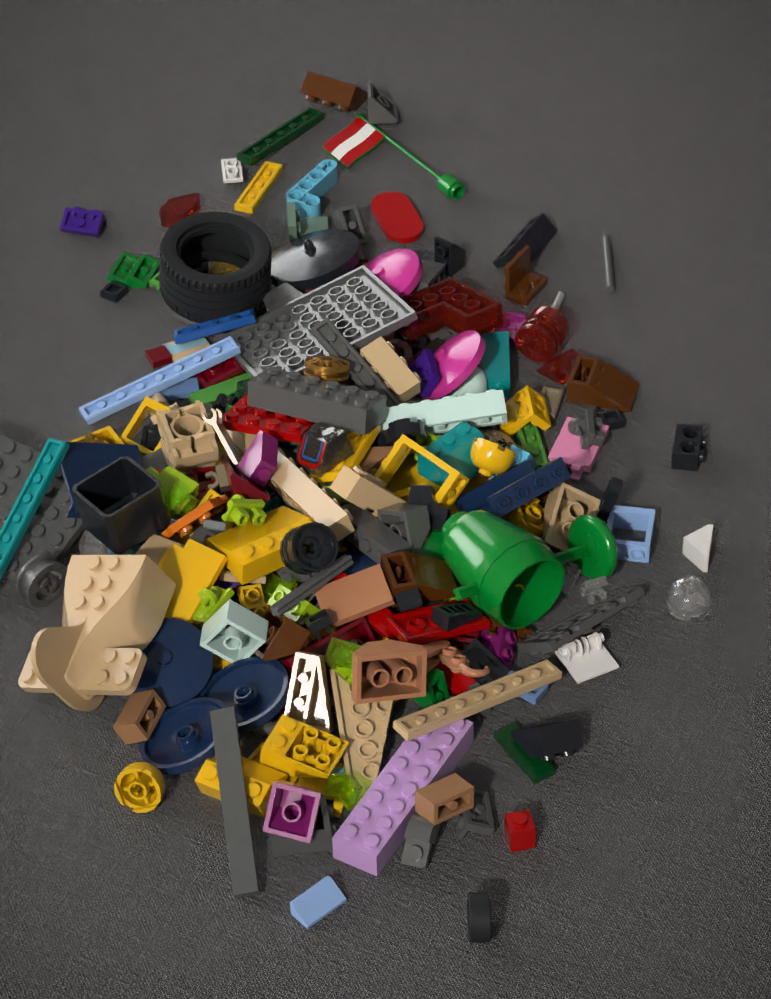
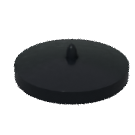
M326 229L299 236L285 243L271 255L270 283L275 287L288 283L297 290L302 291L320 287L348 273L357 265L362 256V249L357 236L347 230Z

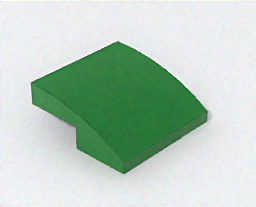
M123 251L109 272L106 281H114L130 288H146L149 280L159 267V260L144 253L138 258Z

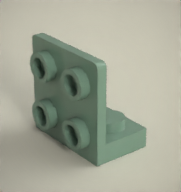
M287 202L289 241L311 232L328 229L327 216L300 218L299 210H295V202Z

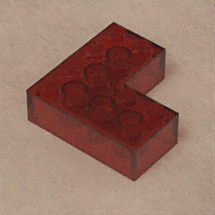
M450 277L401 297L416 312L418 319L411 322L408 326L395 330V332L409 340H416L420 336L436 332L437 329L446 326L458 334L474 330L483 335L504 326L502 303Z

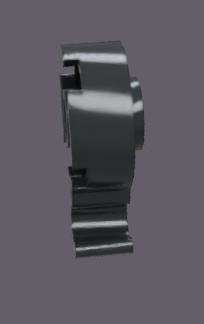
M410 418L390 422L388 424L389 428L381 430L370 447L394 446V443L402 434L423 447L428 443L424 423L420 419L417 422H410ZM411 449V451L408 454L414 453L416 451L414 449Z

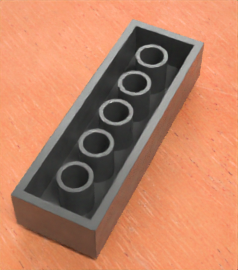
M269 367L248 381L247 406L306 419L307 421L366 435L385 421L387 396L380 395L377 391L360 390L357 386L340 385L337 381H323L316 376L307 377L300 375L296 371H283L279 367Z

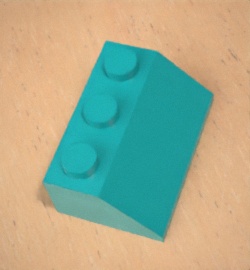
M462 421L424 449L471 479L479 471V468L473 465L470 458L475 437L485 438L480 430ZM417 453L418 474L441 487L449 473Z

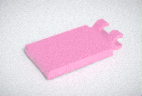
M567 417L548 455V462L562 457L566 467L571 468V471H573L570 479L579 481L583 471L590 473L607 438L609 426L602 424L600 431L604 432L605 438L600 447L590 444L588 450L581 449L580 436L573 435L568 430V423L574 418Z

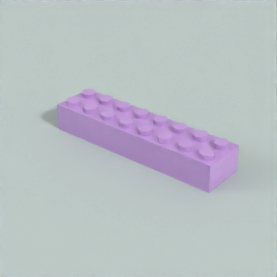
M461 719L410 741L404 740L332 837L333 858L378 876L405 839V831L413 814L419 815L415 812V791L447 777L453 772L474 742V722Z

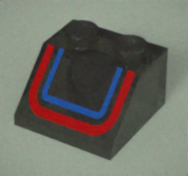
M319 422L313 424L302 435L295 464L298 469L301 467L305 472L321 478L353 455L354 451L344 430Z

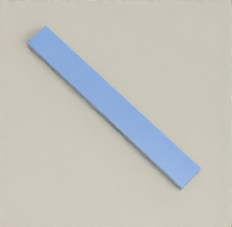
M229 336L79 407L80 414L86 423L90 425L143 400L146 396L149 397L240 354V348L233 338Z

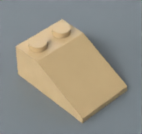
M564 482L551 488L544 507L543 541L546 545L561 552L568 550L567 537L572 521L580 515L597 516L601 500Z

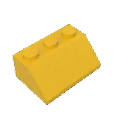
M213 756L205 760L194 781L201 793L221 801L216 757ZM242 756L249 812L265 818V802H269L273 781H286L288 775Z

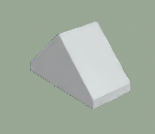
M708 524L683 538L682 554L702 572H708L713 536L712 524Z

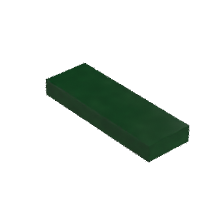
M515 722L494 732L496 741L533 784L555 775V768L549 761L541 762L540 757L530 759L511 737V731L520 730Z

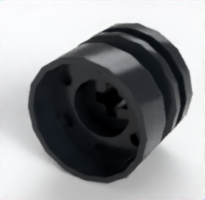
M311 522L292 528L284 535L280 543L282 562L290 571L301 575L327 569L334 563L338 555L339 545L337 537L331 528L323 523ZM305 545L307 546V554H304L305 548L303 546Z

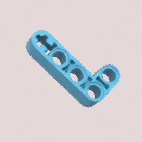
M332 159L321 161L287 192V202H295V210H299L300 218L321 216L320 197L338 181L337 162Z

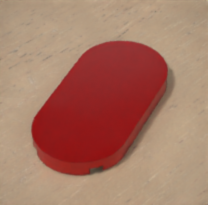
M383 192L372 199L371 212L387 239L391 241L393 239L398 240V243L406 244L418 240L420 235H423L424 224L406 195L399 192Z

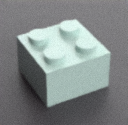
M229 599L203 624L200 646L230 663L249 658L266 642L269 621Z

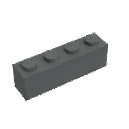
M353 503L341 506L343 510L347 509L352 515L353 521L351 523L355 530L344 538L377 564L380 563L382 554L400 551L412 552L413 545L366 509L363 510Z

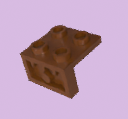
M526 245L521 251H518L516 256L505 266L506 282L504 289L506 290V299L528 306L548 284V278L530 272V246Z

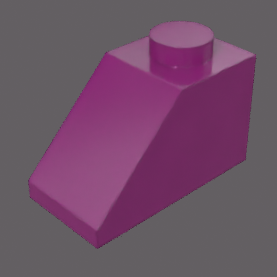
M260 430L236 468L248 479L265 487L277 469L278 439Z

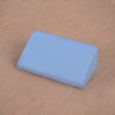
M328 875L290 902V911L294 918L309 929L345 903L347 899L334 880Z

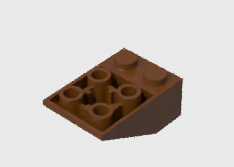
M578 355L568 379L567 401L607 409L618 408L619 411L630 413L640 383L599 358Z
M406 551L381 555L380 565L395 603L391 605L392 608L397 607L396 594L413 588L419 590L423 603L455 597L453 589L458 587L445 560Z

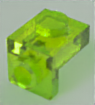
M175 483L165 495L167 505L182 517L197 508L196 504L199 502L195 496L178 483Z
M271 572L266 578V584L261 585L263 595L270 599L279 584L293 591L297 580L293 578L290 583H287Z
M332 773L325 790V795L331 798H338L348 811H352L363 797L365 789L353 775Z

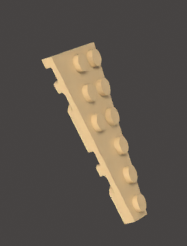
M352 666L330 669V678L339 736L341 739L349 741V745L343 753L349 800L351 801L361 799L379 775L394 700L356 704L351 699Z

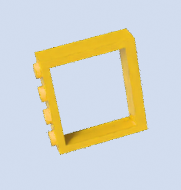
M402 434L394 443L393 449L388 456L381 462V466L374 477L376 476L388 484L411 449H414L449 473V476L436 493L435 498L441 507L450 509L470 479ZM428 532L424 542L433 532Z

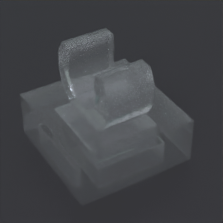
M605 576L584 581L579 588L581 596H588V602L591 605L595 602V594L601 597V601L605 600L607 594L604 590L608 582Z

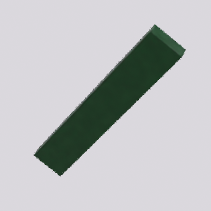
M309 107L237 153V160L253 166L324 120V113Z

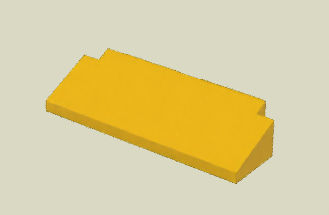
M190 538L184 548L175 543L173 547L168 548L158 567L176 583V587L164 618L180 619L192 624L194 621L193 614L200 607L199 602L201 598L198 595L199 591L202 588L210 590L228 558Z

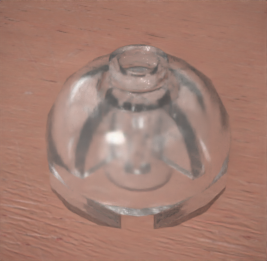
M694 575L678 577L671 583L666 594L668 611L676 618L685 621H691V617L699 616V619L706 617L713 605L711 588L700 577Z

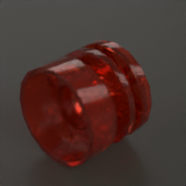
M547 306L537 307L516 331L514 338L516 347L527 359L540 363L547 362L568 338L570 332L569 323L558 310Z

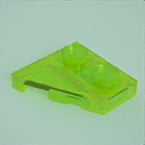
M332 637L324 656V661L352 687V653L360 648L361 645Z

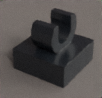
M325 609L304 619L311 634L314 633L318 640H321L319 631L323 628L327 629L330 635L333 634L330 626L332 621Z

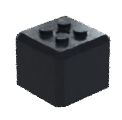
M129 456L116 459L73 486L72 492L83 527L114 554L122 555L170 524L171 516L161 482Z

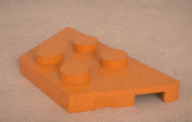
M224 494L221 497L209 499L169 525L159 536L169 540H173L179 535L181 538L185 537L193 531L192 526L197 523L203 525V520L225 506L229 498Z

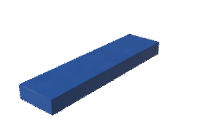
M249 309L176 329L174 331L175 344L256 323L254 309Z

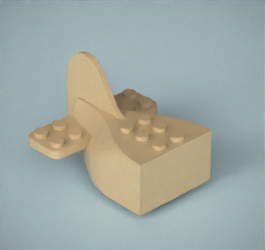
M72 555L65 578L63 627H46L35 635L31 651L18 680L19 686L26 692L54 693L69 707L78 711H92L101 704L104 695L127 696L132 694L137 688L147 661V657L142 650L147 647L160 629L176 583L147 555Z

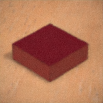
M165 345L145 351V357L153 369L173 362L172 356Z

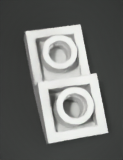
M237 158L221 159L224 184L243 182L241 161L237 160Z

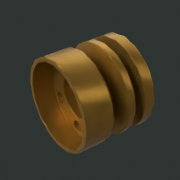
M311 356L305 358V376H316L323 381H337L340 385L348 386V384L343 382L349 378L347 371L350 370V362L333 356Z

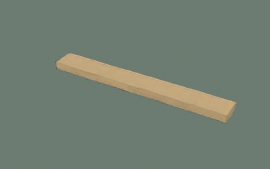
M546 659L394 720L393 728L406 741H410L561 679L562 671Z

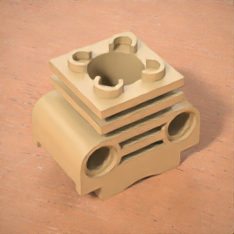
M200 400L195 401L194 404L176 409L156 410L157 425L161 436V449L167 465L186 476L193 475L192 469L216 466L215 463L219 460L215 432L212 425L205 422L202 418V413H205L207 418L208 416L203 402H200Z

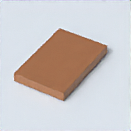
M380 563L328 583L315 592L320 609H325L332 621V624H330L332 629L395 604Z

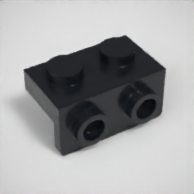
M476 638L463 651H459L469 660L470 668L477 670L484 669L485 666L490 668V672L486 676L473 677L481 686L502 678L510 672Z

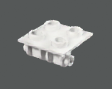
M593 632V634L587 636V639L584 636L580 640L575 639L573 642L564 644L555 651L556 656L577 684L620 667L602 644L605 639L601 632Z

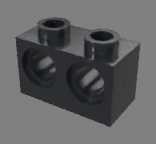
M677 424L672 450L671 469L698 471V465L703 463L704 450H701V448L705 449L707 436L703 435V426Z

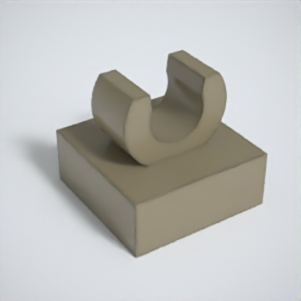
M224 464L215 466L216 473L209 471L205 474L206 479L214 478L216 480L214 484L208 485V490L210 488L215 490L219 486L221 493L229 491V482Z

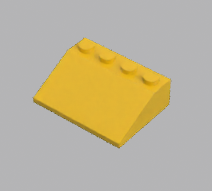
M281 506L267 512L265 521L261 526H255L252 522H247L244 526H235L207 538L205 543L211 549L228 558L225 566L244 585L285 567L280 556V543L284 535L292 528L313 521L304 514ZM305 545L303 546L305 548L304 554H307V546Z

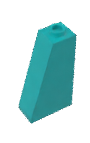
M509 331L478 332L484 338L486 347L477 367L482 369L487 377L488 390H503L504 397H510Z

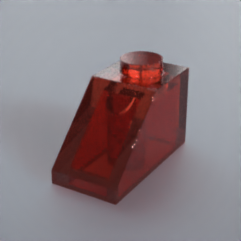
M199 193L168 199L159 210L161 226L170 228L177 221L197 214L201 210Z

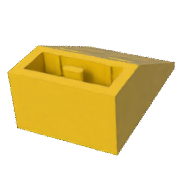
M282 714L261 747L260 764L283 772L288 776L329 778L348 747L349 741Z

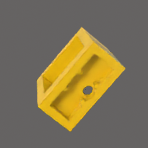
M147 396L120 437L126 445H137L141 457L161 448V440L154 451H151L132 441L133 437L149 412L157 416L156 410L171 409Z

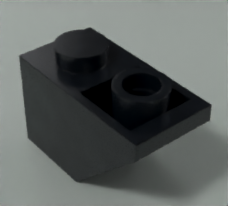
M438 236L434 238L435 262L446 264L445 275L451 278L465 266V249Z

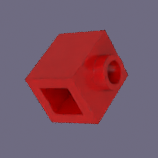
M529 809L504 814V835L511 853L535 848L536 827Z

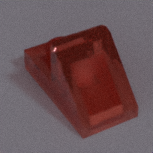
M572 348L549 359L537 369V372L563 385L568 381L572 372L570 366L573 362L571 360L578 356V354Z

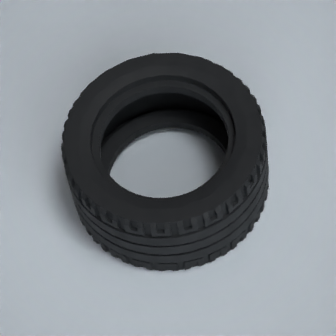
M202 212L177 221L167 230L160 243L159 286L163 300L179 316L197 323L229 316L249 309H254L256 313L264 305L263 298L270 288L272 250L268 237L252 221L227 212ZM203 262H224L237 266L240 270L229 274L212 275L195 271L190 267Z

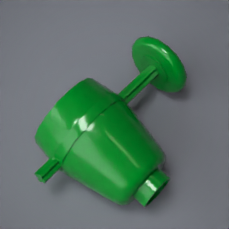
M475 510L468 513L464 511L457 512L445 522L441 530V538L443 540L442 557L461 585V587L453 589L455 599L460 601L470 598L483 614L512 630L529 626L550 610L559 597L564 585L565 570L562 566L563 564L573 561L581 574L593 581H604L613 574L617 566L618 550L616 540L604 521L594 515H580L572 521L567 537L568 550L556 554L539 537L484 510ZM521 584L524 586L525 590H522L521 587H516L515 585Z

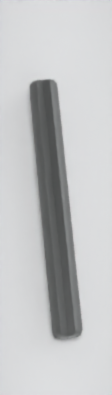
M344 554L327 569L321 570L274 603L270 608L272 615L281 617L346 571L354 563L352 556Z

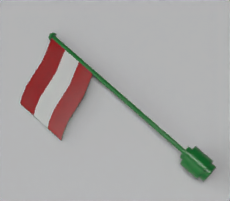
M358 113L356 119L347 128L330 138L322 147L324 151L349 169L357 160L372 151L386 139L438 179L437 188L450 199H460L465 193V188L461 181L450 173L443 174L442 176L438 175L376 126L369 124V121L363 117L362 113Z

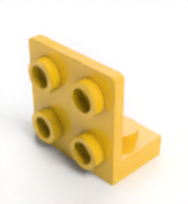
M526 385L505 403L507 423L499 424L500 431L509 437L529 421L534 426H538L546 431L551 427L545 397Z

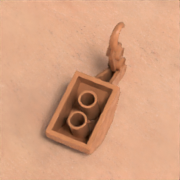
M395 640L367 642L352 653L351 699L356 704L424 697L426 696V674L441 661L452 672L462 673L467 677L486 676L489 674L490 668L488 666L481 670L470 668L469 660L466 656L457 651L456 647L450 646V642L446 640H438L424 645Z

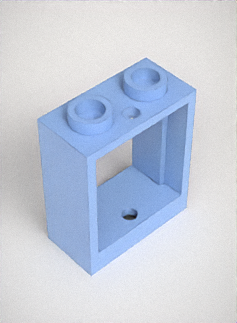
M614 505L607 521V526L612 533L613 528L646 531L645 542L615 539L618 560L649 563L655 524V509Z

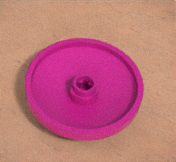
M409 249L388 251L365 265L402 300L414 290L423 273L422 261L414 251Z
M468 330L461 332L447 340L433 353L441 379L430 396L420 395L422 398H442L455 390L471 375L481 361L486 347L484 338L477 331Z

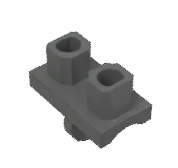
M590 408L585 409V417L583 419L575 417L568 423L569 432L580 436L581 449L588 450L590 444L600 447L605 438L604 432L600 431L603 424L602 418L593 416V411Z

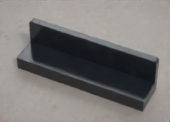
M544 213L535 216L529 220L492 263L498 269L510 262L517 252L521 251L526 245L530 246L531 262L554 236L557 229Z

